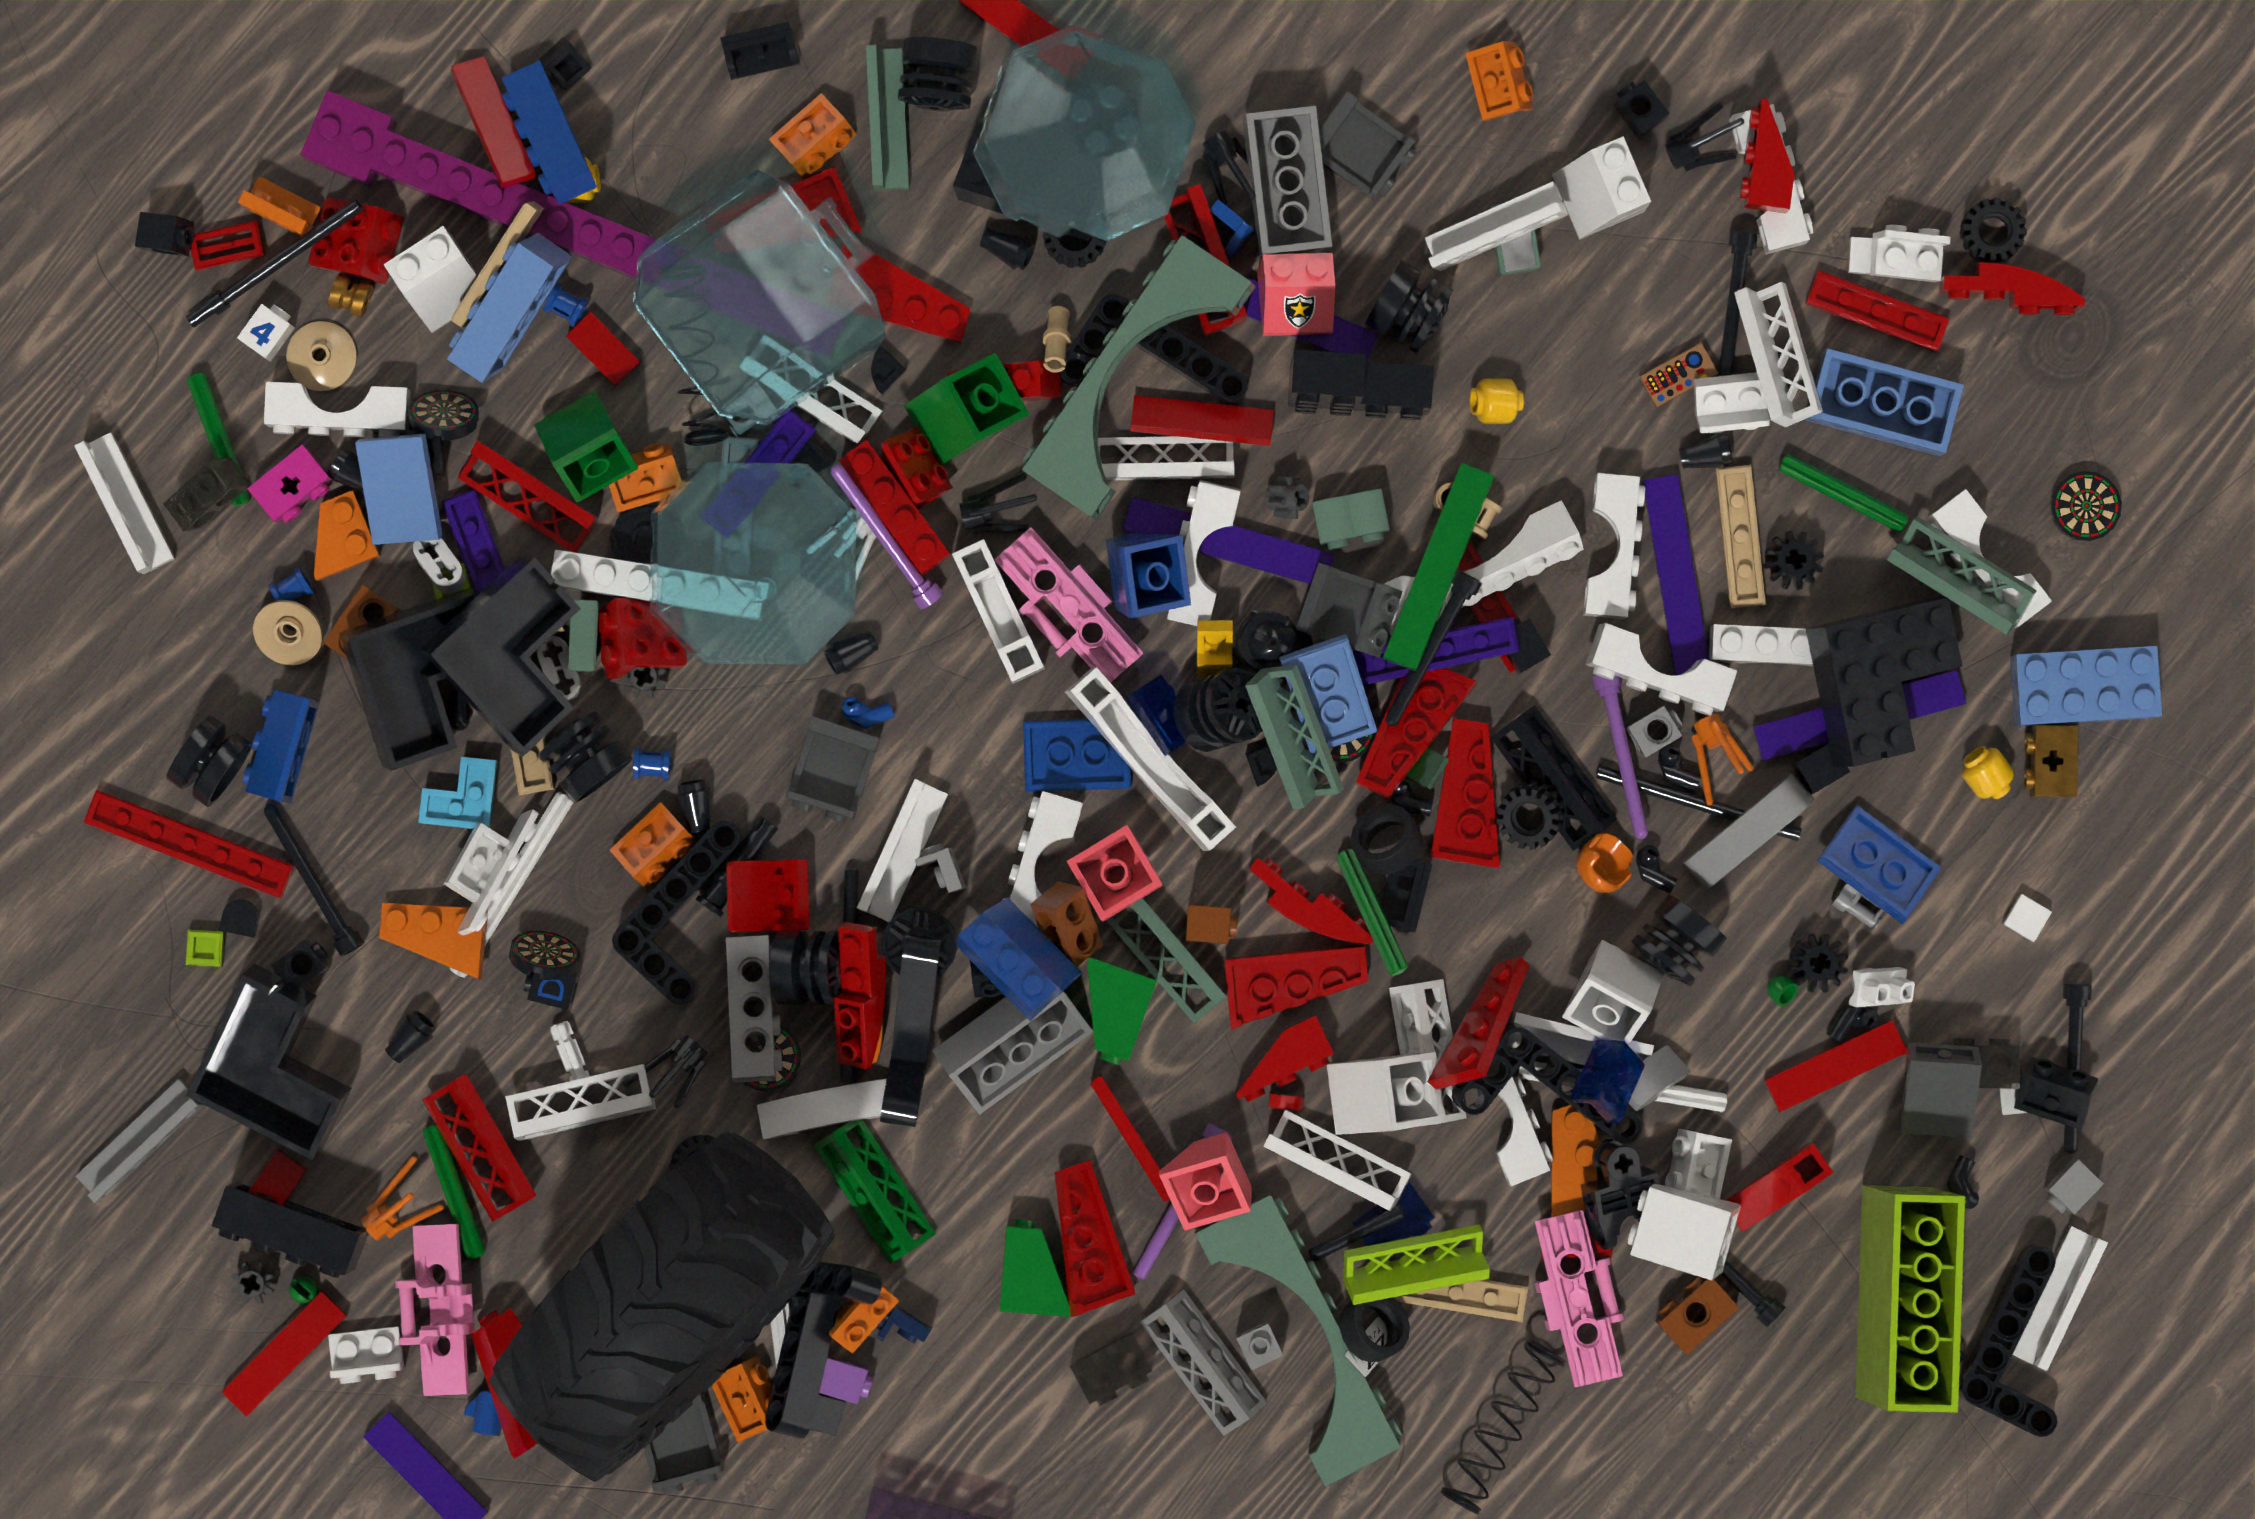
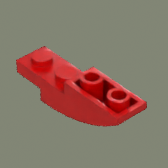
M1979 262L1974 266V276H1943L1941 281H1939V294H1948L1949 300H1969L1970 294H1984L1983 300L2000 301L2005 300V295H2009V309H2019V315H2039L2040 309H2054V315L2069 316L2075 315V310L2085 306V298L2066 285L2038 272L2017 266Z
M1268 857L1264 862L1257 858L1249 867L1253 874L1275 891L1266 903L1294 923L1317 934L1336 940L1359 944H1371L1374 941L1365 921L1358 915L1352 920L1343 912L1346 905L1331 892L1327 897L1320 893L1311 903L1307 900L1310 893L1295 880L1291 885L1280 877L1283 870Z
M845 922L838 926L842 993L834 997L837 1061L839 1064L869 1069L876 1052L883 1017L886 956L877 954L875 927Z

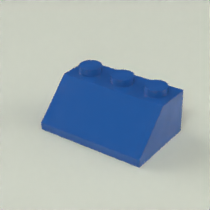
M274 690L272 696L267 695L262 709V716L266 717L263 730H257L252 749L257 751L253 764H247L243 776V784L247 785L245 792L283 803H292L320 702Z
M1009 898L984 911L958 935L957 947L1029 1021L1035 1018L1082 974Z

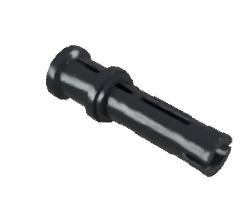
M760 816L729 862L756 861L778 828ZM727 864L722 870L719 869L714 872V880L702 896L698 895L695 899L720 918L724 914L722 909L727 904Z

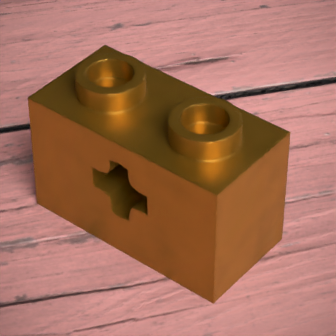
M2031 726L2030 733H2026L2024 739L2025 754H2030V768H2025L2024 788L2030 789V797H2077L2078 726ZM2050 752L2052 758L2058 759V765L2052 766L2051 771H2049V765L2043 764V758L2048 757Z

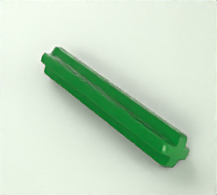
M203 372L193 374L187 378V383L230 502L234 507L245 505L250 502L251 498L209 382Z
M1786 454L1778 469L1780 472L1897 532H1901L1909 517L1907 514L1791 454Z
M1353 849L1340 852L1336 860L1388 973L1394 976L1405 972L1408 964L1357 854Z
M436 1124L423 1129V1135L454 1224H459V1238L466 1258L472 1260L483 1256L485 1249L449 1146Z

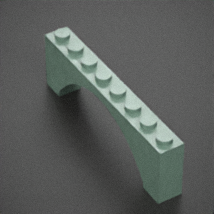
M1183 235L1178 241L1172 240L1162 256L1165 259L1158 271L1153 269L1148 274L1142 285L1145 290L1139 299L1133 298L1126 306L1122 314L1125 317L1118 329L1112 328L1102 344L1105 348L1098 359L1093 357L1088 362L1082 373L1085 378L1079 387L1073 386L1063 400L1065 407L1058 417L1054 415L1050 418L1043 429L1045 436L1038 447L1033 445L1023 458L1025 466L1022 470L1094 520L1098 519L1116 493L1115 490L1108 486L1099 452L1098 425L1103 396L1118 365L1142 339L1173 321L1209 312L1229 311L1236 316L1255 289V285L1250 280Z
M1269 1193L1251 1203V1212L1213 1222L1196 1231L1195 1235L1211 1265L1218 1261L1239 1264L1275 1278L1302 1298L1321 1323L1329 1341L1333 1357L1335 1375L1334 1396L1325 1430L1317 1447L1308 1452L1326 1487L1400 1449L1401 1447L1397 1440L1402 1438L1403 1435L1394 1418L1386 1420L1381 1408L1387 1404L1378 1387L1370 1389L1365 1377L1345 1356L1349 1349L1342 1339L1340 1326L1337 1325L1332 1315L1338 1309L1329 1292L1323 1295L1320 1292L1316 1282L1322 1278L1313 1261L1311 1260L1306 1263L1302 1257L1300 1250L1304 1249L1305 1245L1296 1229L1289 1231L1283 1219L1288 1217L1289 1214L1281 1198L1273 1200Z

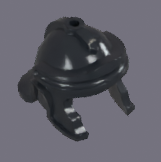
M1252 610L1237 632L1236 647L1233 646L1232 656L1258 673L1263 668L1280 667V656L1312 646L1313 640L1309 634L1296 630L1289 616L1272 611L1259 612ZM1275 641L1277 645L1275 647H1271L1270 642ZM1285 677L1278 678L1280 683L1287 684Z

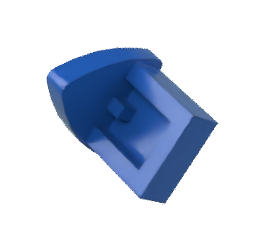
M1217 200L1210 208V212L1213 217L1234 233L1224 249L1226 257L1231 260L1255 230L1220 200Z

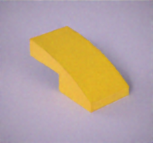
M1197 620V679L1232 668L1233 620Z

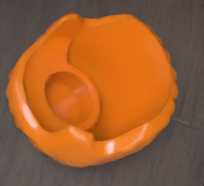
M1600 832L1588 840L1577 853V873L1581 880L1594 891L1600 893L1614 892L1619 890L1632 876L1629 868L1633 860V854L1620 839L1609 833Z

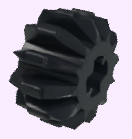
M1792 531L1785 532L1786 544L1781 538L1776 536L1772 541L1778 550L1773 548L1765 550L1767 556L1775 559L1774 561L1764 563V568H1776L1777 572L1769 578L1772 582L1776 581L1780 576L1784 577L1781 583L1782 589H1787L1791 579H1793L1795 589L1801 590L1803 588L1802 578L1810 585L1816 581L1809 570L1815 573L1823 571V567L1813 563V561L1824 558V553H1812L1811 549L1818 544L1816 539L1807 545L1804 544L1807 537L1806 532H1800L1795 542ZM1790 551L1794 552L1795 557L1802 558V563L1797 565L1798 570H1794L1792 564H1786L1785 559L1791 556Z
M1809 934L1807 939L1809 947L1801 940L1795 943L1796 947L1802 952L1801 955L1789 953L1788 958L1799 961V965L1789 967L1788 971L1789 973L1801 971L1802 974L1795 980L1798 986L1809 979L1807 985L1808 992L1813 993L1817 982H1819L1821 991L1826 993L1829 991L1827 979L1833 985L1839 986L1841 981L1835 975V972L1847 974L1848 968L1838 966V961L1848 959V954H1835L1842 945L1840 941H1835L1828 948V934L1821 936L1819 946L1816 936ZM1820 953L1824 956L1821 960L1827 963L1825 969H1819L1816 973L1812 970L1815 966H1810V959L1817 958Z

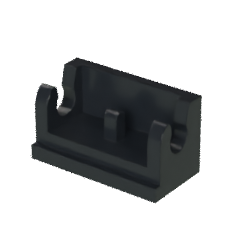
M789 22L720 37L731 80L800 65Z
M1414 859L1403 870L1388 875L1381 908L1390 927L1413 933L1416 932L1432 863Z

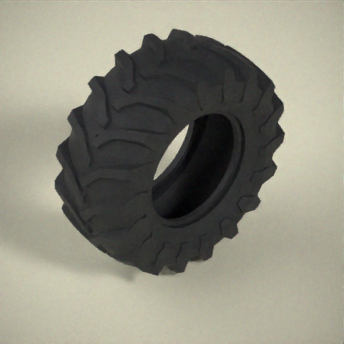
M724 1132L709 1144L706 1143L681 1162L676 1169L670 1171L653 1185L646 1197L641 1201L637 1200L615 1221L616 1225L606 1235L602 1234L582 1254L580 1262L572 1271L568 1270L548 1292L543 1301L538 1304L512 1338L510 1344L492 1368L494 1373L490 1377L489 1382L513 1417L531 1434L530 1436L541 1447L566 1463L574 1471L594 1482L614 1472L639 1453L640 1450L649 1445L663 1433L668 1423H674L693 1405L692 1401L701 1392L705 1393L727 1371L726 1367L735 1357L739 1358L759 1337L762 1328L765 1325H769L787 1305L791 1297L795 1295L809 1277L835 1237V1230L823 1210L810 1197L799 1180L768 1153L734 1132L732 1134Z

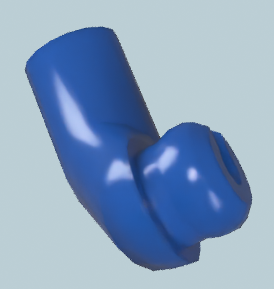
M848 697L842 703L843 716L848 721L865 729L895 717L889 701L873 708L860 702L856 697Z

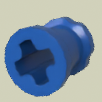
M557 283L551 291L543 311L546 313L553 312L568 320L569 325L575 327L585 312L589 301L585 298L580 300L563 290L561 284Z
M300 567L295 568L294 574L277 584L274 582L268 584L276 601L290 600L295 602L305 595L312 596L315 594Z
M635 747L633 779H639L641 776H657L669 781L671 749H665L664 752L642 751L641 748Z

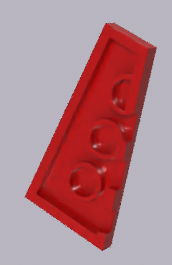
M845 237L827 298V306L962 344L971 308Z
M1453 718L1446 756L1449 761L1444 768L1430 858L1500 869L1489 725L1487 723Z
M1364 944L1224 958L1231 1030L1256 1019L1260 1020L1269 1017L1273 1013L1290 1007L1294 1008L1306 1004L1307 1001L1368 982Z
M1521 956L1496 963L1492 968L1484 985L1427 1081L1436 1090L1486 1077L1529 968V964Z

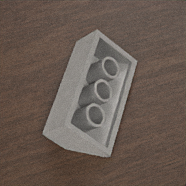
M1316 106L1247 113L1242 116L1250 187L1256 196L1252 199L1258 257L1263 254H1285L1332 247Z
M1064 991L1031 1021L1005 997L932 1050V1052L949 1077L980 1115L1093 1033V1030Z

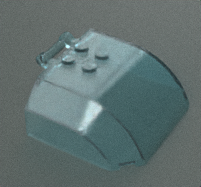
M755 170L689 214L657 239L638 257L636 269L638 271V278L633 296V305L719 416L728 418L739 416L754 419V423L768 426L871 355L885 339L886 333L876 296L855 270L874 255L873 251L868 245L863 246L836 211L837 205L832 198H828L810 212L788 183L760 170ZM825 218L853 256L848 259L844 256L820 225V220Z

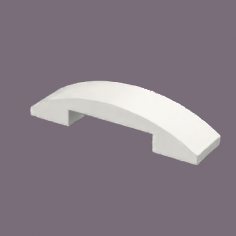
M887 1079L823 1089L758 1104L757 1109L763 1140L866 1118H879L881 1116Z

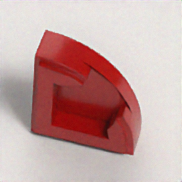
M1269 1093L1268 1106L1275 1109L1301 1111L1304 1107V1097Z

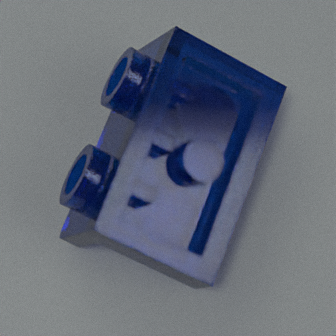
M1161 674L1132 692L1126 699L1163 755L1166 756L1187 742L1184 741L1177 730L1173 716L1174 700L1176 698L1175 691Z
M1597 1040L1593 1045L1571 1098L1575 1103H1590L1607 1123L1620 1124L1645 1064L1625 1041Z
M1410 1182L1407 1183L1396 1205H1401L1404 1208L1406 1218L1363 1238L1368 1246L1406 1239L1411 1234L1414 1237L1421 1236L1433 1227L1430 1221L1435 1216ZM1376 1204L1352 1221V1224L1357 1226L1388 1210Z

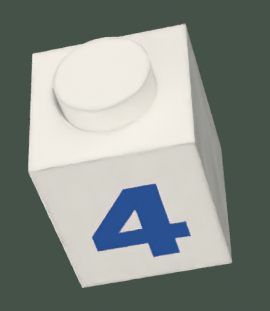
M261 304L237 338L271 362L295 327L287 322L291 316L281 308L273 304L271 309H268Z

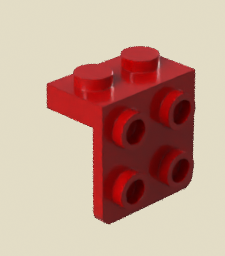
M327 198L323 203L318 224L350 202ZM361 204L364 211L312 246L309 264L318 268L353 274L369 281L386 285L389 272L384 264L394 257L404 217L379 207Z
M918 427L882 442V454L905 493L918 510L953 489L948 480L947 471L938 463L931 451L929 440L920 432Z
M615 598L598 611L597 631L600 633L602 643L601 662L605 666L607 679H620L634 667L681 668L686 665L687 655L679 606L634 598Z
M808 859L728 862L726 867L728 929L731 932L809 930Z

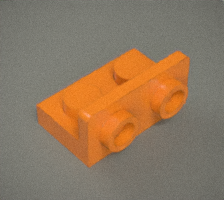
M1501 41L1465 53L1482 121H1490L1518 111L1526 112L1533 109L1531 103L1533 100V90L1530 83L1525 79L1523 71L1525 59L1522 50L1517 46L1516 42Z
M821 93L771 136L769 141L804 180L818 172L826 161L838 151L844 149L850 140L856 136V133L841 113Z
M262 177L257 178L250 193L244 190L238 200V203L243 208L299 236L312 229L321 212V208L318 205Z
M654 443L646 446L641 452L631 454L639 469L609 485L617 513L685 493L671 443L665 445Z
M660 802L609 851L643 887L649 888L652 884L660 881L664 877L665 872L677 860L682 859L691 847L696 844L697 840L667 807Z
M882 1283L880 1295L873 1304L848 1302L837 1313L835 1326L829 1331V1335L853 1354L899 1302L898 1298Z
M754 1356L726 1369L727 1371L712 1385L737 1443L768 1430L765 1418L772 1385L769 1381L768 1371L758 1356Z

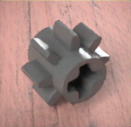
M1277 476V484L1270 485L1266 490V505L1270 510L1274 511V517L1298 519V511H1303L1308 506V489L1301 484V478Z
M634 667L629 671L631 673L630 679L625 680L623 684L636 687L633 692L634 697L637 698L641 691H646L647 696L652 699L654 696L652 690L656 686L665 689L664 684L659 682V676L664 675L667 671L665 669L656 670L655 668H650L649 675L654 678L651 684L645 682L641 687L639 686L640 679L636 675L638 671L645 672L647 667Z
M248 1262L243 1263L244 1273H234L231 1275L233 1279L237 1280V1287L233 1288L231 1293L240 1292L243 1295L242 1304H247L252 1297L255 1298L258 1305L262 1304L263 1297L261 1294L264 1292L272 1294L275 1291L272 1287L268 1286L269 1280L275 1274L266 1275L262 1271L264 1268L263 1262L259 1263L253 1270H251ZM256 1275V1282L261 1286L250 1292V1285L245 1280Z

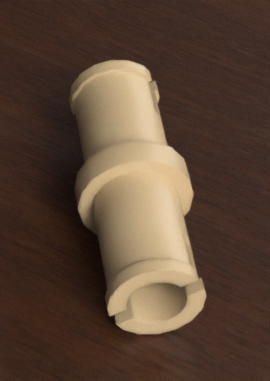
M1054 306L1048 310L1047 330L1043 334V344L1046 347L1043 366L1050 372H1061L1065 369L1066 349L1071 343V335L1068 331L1070 312L1063 306Z

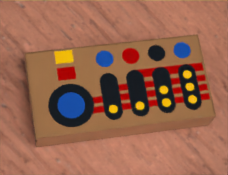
M1700 343L1641 375L1639 379L1655 408L1694 388V379L1714 377L1719 373L1703 344Z

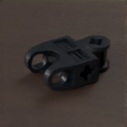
M1605 1139L1595 1147L1592 1161L1596 1180L1581 1184L1586 1218L1595 1240L1604 1250L1616 1247L1617 1235H1620L1621 1224L1627 1217L1633 1215L1634 1219H1638V1222H1640L1642 1212L1638 1211L1637 1207L1643 1190L1648 1191L1649 1187L1653 1184H1659L1658 1172L1644 1165L1640 1166L1637 1152L1633 1148L1622 1145L1614 1139Z

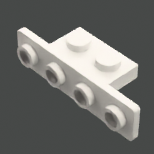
M534 809L520 815L508 839L483 823L475 825L443 883L472 902L457 930L459 934L464 936L474 931L478 932L488 918V913L485 911L490 902H494L504 889L503 878L507 871L511 872L519 862L521 854L518 851L523 842H527L536 831L537 824L534 822L539 813Z

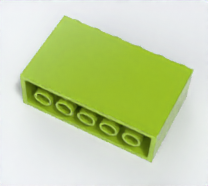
M1862 1185L1856 1398L1886 1411L1958 1413L1965 1196L1934 1187Z

